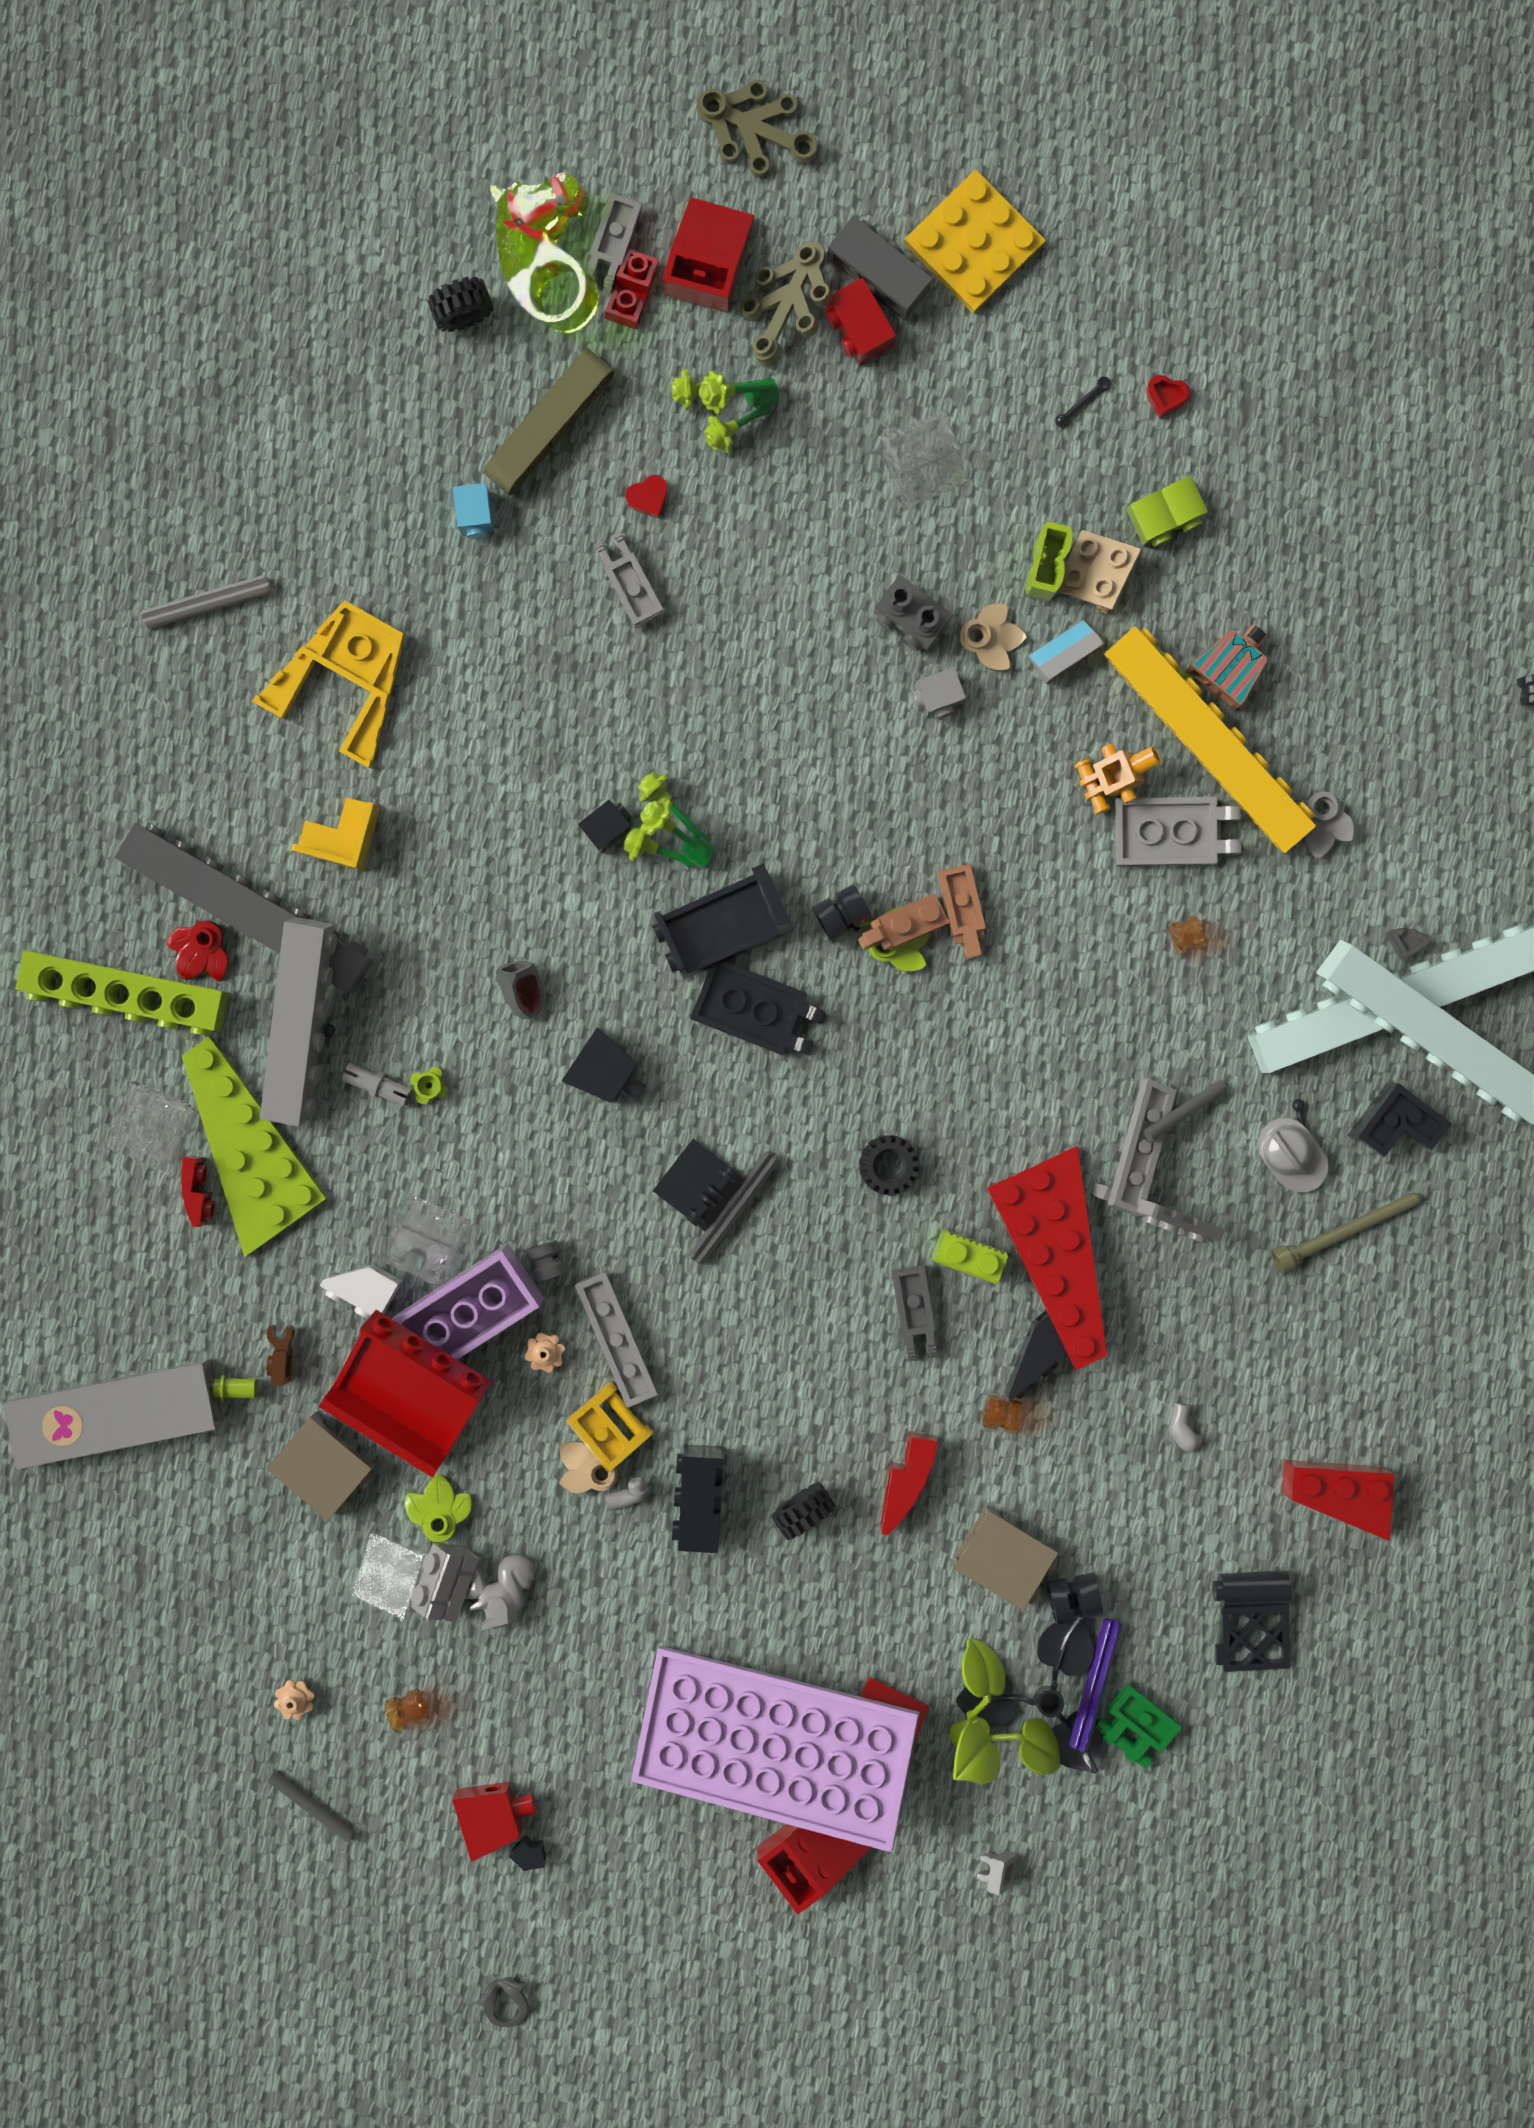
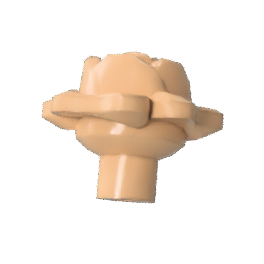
M540 1332L537 1334L536 1339L531 1338L528 1340V1351L525 1354V1359L532 1361L531 1368L533 1370L541 1369L550 1373L553 1371L554 1366H561L565 1346L558 1344L559 1337L557 1335L548 1336Z
M290 1679L284 1687L275 1691V1696L278 1699L274 1702V1707L282 1712L285 1719H290L293 1716L294 1719L301 1720L304 1713L313 1709L314 1705L311 1701L314 1699L315 1694L307 1688L304 1681L300 1680L296 1684L294 1680Z

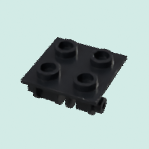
M693 1138L653 1189V1192L683 1214L690 1223L706 1231L745 1178Z

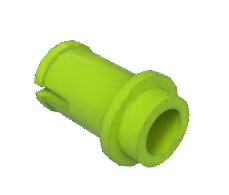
M221 1375V1378L214 1379L213 1397L214 1399H220L221 1402H225L226 1398L255 1399L257 1396L256 1377L227 1378L226 1375Z

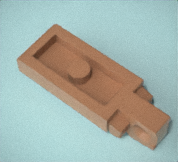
M966 864L937 871L946 915L950 922L951 936L954 938L955 944L962 943L966 960L980 957L982 953L978 939L985 938L984 929L986 927L971 865Z
M934 893L878 917L870 923L873 929L864 932L863 936L858 938V941L863 951L881 944L883 950L889 949L890 951L944 928L950 922Z

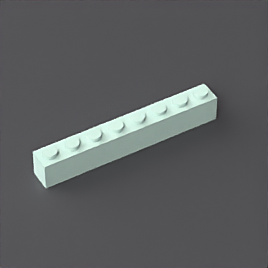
M1342 940L1337 943L1316 972L1326 980L1322 986L1338 997L1342 993L1352 998L1348 1003L1350 1006L1364 1015L1368 1011L1372 1012L1377 1016V1019L1374 1021L1377 1025L1389 1033L1396 1029L1403 1034L1400 1039L1401 1042L1416 1052L1420 1047L1429 1053L1426 1056L1428 1061L1442 1070L1445 1066L1451 1068L1454 1071L1451 1075L1452 1078L1467 1088L1471 1083L1479 1088L1476 1095L1491 1105H1494L1496 1101L1504 1106L1501 1112L1516 1123L1524 1119L1534 1125V1075L1356 947Z

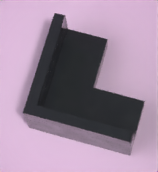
M1386 1083L1347 1136L1353 1140H1360L1379 1156L1385 1157L1403 1132L1427 1150H1433L1452 1123L1399 1083Z

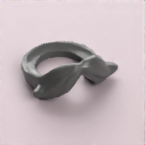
M507 1977L489 1983L481 1998L476 2001L478 2005L484 2007L490 2022L500 2027L516 2026L524 2019L529 2009L527 1998L523 1993L525 1983L519 1984ZM499 1987H503L506 1994L518 2003L521 2008L518 2016L513 2019L504 2020L497 2017L494 2013L497 1989Z

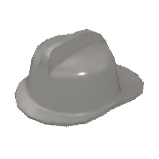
M1278 1118L1269 1122L1261 1130L1258 1138L1259 1153L1268 1168L1286 1189L1294 1192H1309L1317 1189L1325 1181L1328 1173V1160L1325 1153L1308 1129L1299 1121L1291 1118Z

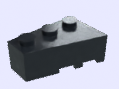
M685 1444L683 1454L677 1453L676 1474H682L681 1487H675L674 1507H680L679 1520H673L672 1540L678 1541V1551L718 1553L724 1447Z

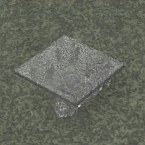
M371 1532L351 1595L404 1621L408 1610L412 1608L411 1594L414 1587L417 1586V1581H420V1572L426 1550L414 1546L411 1550L384 1536Z

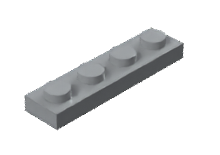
M1149 1078L1141 1081L1108 1206L1133 1216H1143L1142 1213L1136 1211L1140 1200H1147L1165 1135L1163 1133L1153 1141H1149L1144 1135V1130L1171 1112L1176 1089Z
M607 1271L576 1283V1290L626 1407L629 1408L657 1396V1388Z

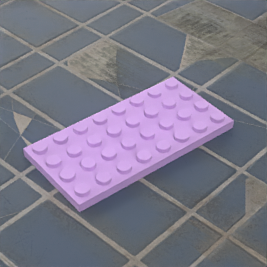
M660 1646L657 1650L631 1782L892 1852L920 1712Z

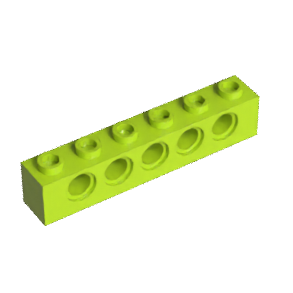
M23 950L15 990L27 992L26 999L46 1002L47 997L60 999V1006L79 1009L80 1003L91 1005V1012L112 1016L113 1010L125 1012L124 1019L145 1023L146 1017L158 1019L157 1026L178 1030L179 1024L191 1026L190 1033L211 1036V1031H222L230 992ZM59 972L62 975L63 983L56 990L52 986V977L55 973ZM89 979H92L96 984V990L91 996H87L84 991L85 983ZM124 985L129 991V997L126 1002L120 1003L117 998V991ZM155 992H158L162 998V1004L157 1010H153L149 1003L150 997ZM188 999H191L195 1004V1011L190 1017H186L182 1011L183 1003Z

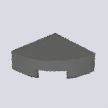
M1397 928L1385 933L1401 961L1409 959L1433 944L1425 934L1409 928Z

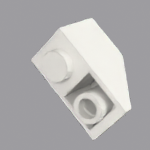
M374 1264L330 1276L322 1280L320 1287L327 1290L326 1296L339 1303H343L344 1300L356 1306L354 1310L356 1313L368 1319L375 1309L385 1314L403 1280Z

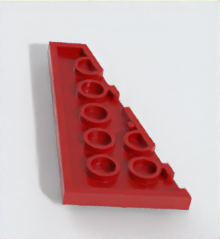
M1077 1145L987 1187V1191L1075 1371L1107 1357Z

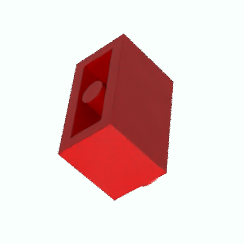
M863 277L833 294L831 303L827 305L825 316L833 330L839 329L844 338L841 340L842 347L850 359L855 357L860 366L894 347L896 334Z

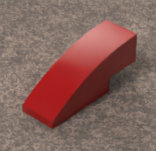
M909 1431L904 1464L890 1463L880 1521L881 1534L889 1535L903 1520L917 1500L933 1465L938 1445L936 1436Z

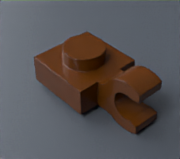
M272 1324L268 1327L266 1335L268 1341L275 1347L272 1355L268 1356L266 1372L268 1376H271V1385L285 1386L291 1381L293 1358L291 1344L295 1335L294 1326H287L285 1338H279L276 1335V1325Z

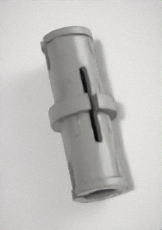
M352 1062L348 1064L345 1070L357 1074L358 1077L355 1078L346 1073L342 1077L343 1083L368 1091V1095L376 1098L380 1096L403 1108L406 1106L408 1099L396 1095V1092L409 1097L412 1093V1087L385 1078L386 1074L378 1072L375 1074Z

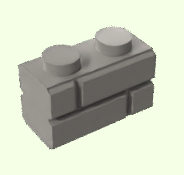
M433 1542L430 1552L423 1559V1572L419 1584L412 1591L411 1607L426 1619H442L444 1621L457 1622L479 1557L466 1547L460 1545Z

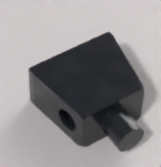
M598 1027L562 1079L564 1083L610 1103L615 1101L620 1092L637 1103L647 1088L645 1084L631 1076L638 1063Z

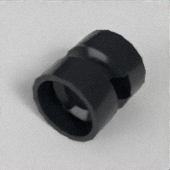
M854 884L838 892L835 901L827 898L812 907L816 918L832 944L849 936L851 928L858 931L874 921L870 910Z
M1093 1572L1077 1575L1074 1577L1073 1582H1069L1066 1578L1047 1581L1051 1610L1056 1625L1075 1622L1077 1616H1081L1084 1620L1103 1616L1100 1591ZM1074 1592L1076 1605L1070 1606L1067 1594Z

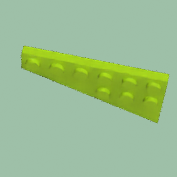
M208 1036L183 1054L182 1059L244 1257H247L324 1202L328 1197L275 1123L260 1119L261 1104L213 1037Z

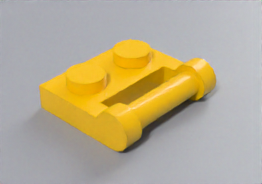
M612 1381L608 1382L565 1420L607 1472H611L654 1433L648 1425L644 1426L630 1408L626 1407L625 1402L616 1393L617 1387ZM605 1400L634 1434L631 1439L627 1440L599 1406Z

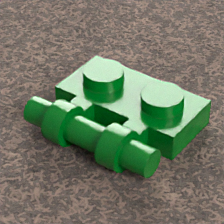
M1128 1682L1107 1707L1108 1711L1116 1717L1115 1720L1108 1723L1100 1716L1096 1719L1094 1726L1101 1733V1738L1109 1745L1115 1744L1125 1752V1758L1133 1764L1137 1762L1144 1769H1147L1153 1762V1758L1146 1753L1147 1749L1152 1746L1162 1753L1182 1728L1176 1720ZM1127 1727L1139 1736L1136 1741L1132 1742L1122 1734Z

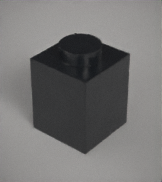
M609 799L578 823V825L599 852L603 853L629 832L632 827L628 821L632 819V816L620 802L614 805Z

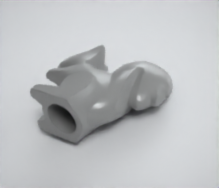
M520 1554L505 1557L498 1567V1582L487 1584L481 1568L476 1566L465 1598H478V1601L470 1606V1611L484 1610L486 1620L481 1625L482 1631L517 1621V1615L522 1608L524 1600L523 1589H529L531 1581L534 1579V1566L527 1557Z

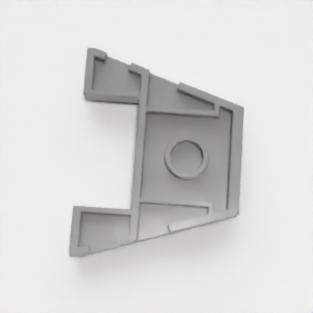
M1094 1182L1090 1195L1109 1201L1112 1188ZM1144 1199L1140 1200L1136 1211L1144 1214L1142 1221L1205 1244L1208 1238L1221 1242L1225 1229Z

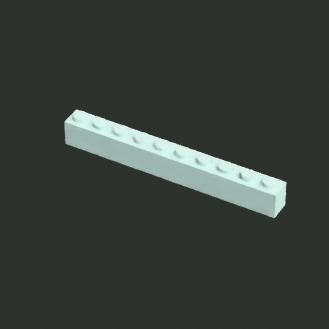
M1522 924L1503 930L1504 937L1493 941L1492 937L1488 936L1472 942L1473 949L1462 953L1461 949L1457 948L1441 954L1442 961L1431 965L1430 961L1426 960L1410 966L1411 973L1401 977L1398 972L1392 974L1438 1007L1447 1005L1534 971V925L1525 929ZM1336 996L1317 1002L1318 1009L1307 1013L1305 1008L1286 1014L1287 1021L1275 1025L1274 1020L1255 1026L1256 1033L1248 1035V1039L1261 1073H1271L1383 1028L1374 1022L1377 1016L1372 1012L1368 1011L1364 1015L1350 1006L1348 1003L1352 998L1347 997L1338 1001Z

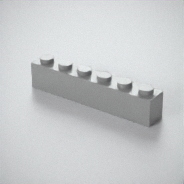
M299 917L284 921L260 1119L300 1126L314 1115L316 1099L312 1098L313 1088L318 1083L320 1077V1066H317V1057L324 1045V1034L321 1033L322 1020L326 1019L329 1003L325 1000L326 987L330 986L333 977V969L329 967L330 956L334 954L337 945V935L333 934L335 924Z

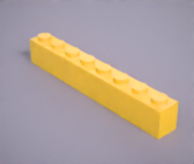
M1134 626L1104 654V657L1232 799L1241 806V809L1279 851L1286 853L1316 827L1311 821L1315 817L1313 812L1303 802L1297 805L1291 799L1289 794L1293 792L1292 789L1281 777H1278L1276 780L1272 778L1266 771L1270 765L1258 752L1252 755L1244 747L1248 741L1235 727L1229 730L1221 721L1225 716L1213 702L1208 706L1199 697L1202 693L1200 687L1190 677L1184 680L1177 673L1180 666L1168 653L1162 656L1154 647L1158 642L1146 628L1139 631Z

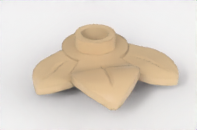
M1006 604L986 606L982 609L977 619L966 622L960 631L962 646L967 651L976 653L983 666L995 671H1004L1010 668L1007 652L1017 648L1027 637L1018 626L1006 621L1008 613ZM973 631L980 632L982 640L980 642L972 641L970 633Z
M572 1441L560 1445L561 1459L569 1470L559 1481L563 1488L569 1492L581 1494L591 1488L597 1491H606L615 1485L618 1479L617 1466L611 1472H608L606 1479L600 1480L596 1477L595 1472L603 1466L583 1442Z

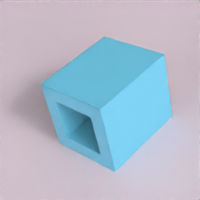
M481 483L452 487L457 527L460 533L467 535L470 539H479L486 537L487 532L495 531L490 491L487 484Z

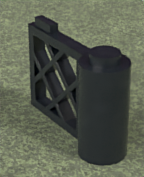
M1286 1570L1218 1574L1217 1581L1212 1582L1214 1601L1220 1602L1221 1643L1215 1644L1216 1665H1222L1224 1672L1290 1668L1289 1604L1291 1603L1292 1591L1288 1572ZM1268 1612H1280V1622L1271 1631L1260 1623L1261 1619ZM1244 1614L1250 1620L1237 1633L1229 1626V1615ZM1255 1626H1258L1267 1635L1254 1648L1243 1638ZM1272 1641H1275L1281 1647V1658L1266 1659L1261 1652ZM1239 1642L1251 1651L1242 1661H1230V1651Z

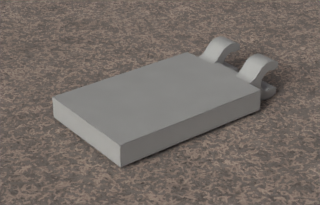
M1217 797L1137 798L1128 804H1124L1122 798H1116L1115 866L1216 865L1217 855H1239L1241 853V840H1221V822H1238V820H1241V806L1217 807Z

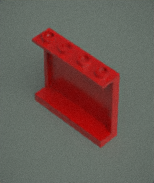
M375 1309L359 1330L361 1334L333 1386L322 1399L319 1408L433 1478L492 1381Z

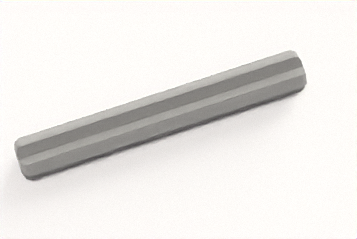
M266 575L257 576L142 610L141 618L145 627L152 629L271 594V582Z

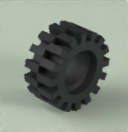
M463 277L462 281L459 282L456 279L450 285L445 283L441 286L442 289H435L433 295H429V300H427L438 330L440 329L442 332L446 330L454 332L455 329L460 331L466 326H474L475 322L481 323L484 321L483 317H489L491 315L490 312L494 310L485 282L482 278L478 279L477 277H472L470 280L469 277Z
M882 1135L874 1140L872 1139L863 1148L859 1158V1172L863 1181L871 1190L881 1195L895 1196V1194L906 1192V1189L914 1185V1181L919 1175L920 1161L916 1150L908 1141L895 1135ZM893 1152L900 1157L902 1169L897 1176L885 1178L878 1173L876 1162L883 1153Z
M817 1482L809 1485L807 1489H802L798 1494L793 1495L791 1499L782 1503V1506L772 1513L771 1518L785 1539L792 1540L796 1536H801L805 1531L811 1530L814 1525L821 1523L822 1519L827 1518L829 1513L834 1511L836 1504L822 1483Z

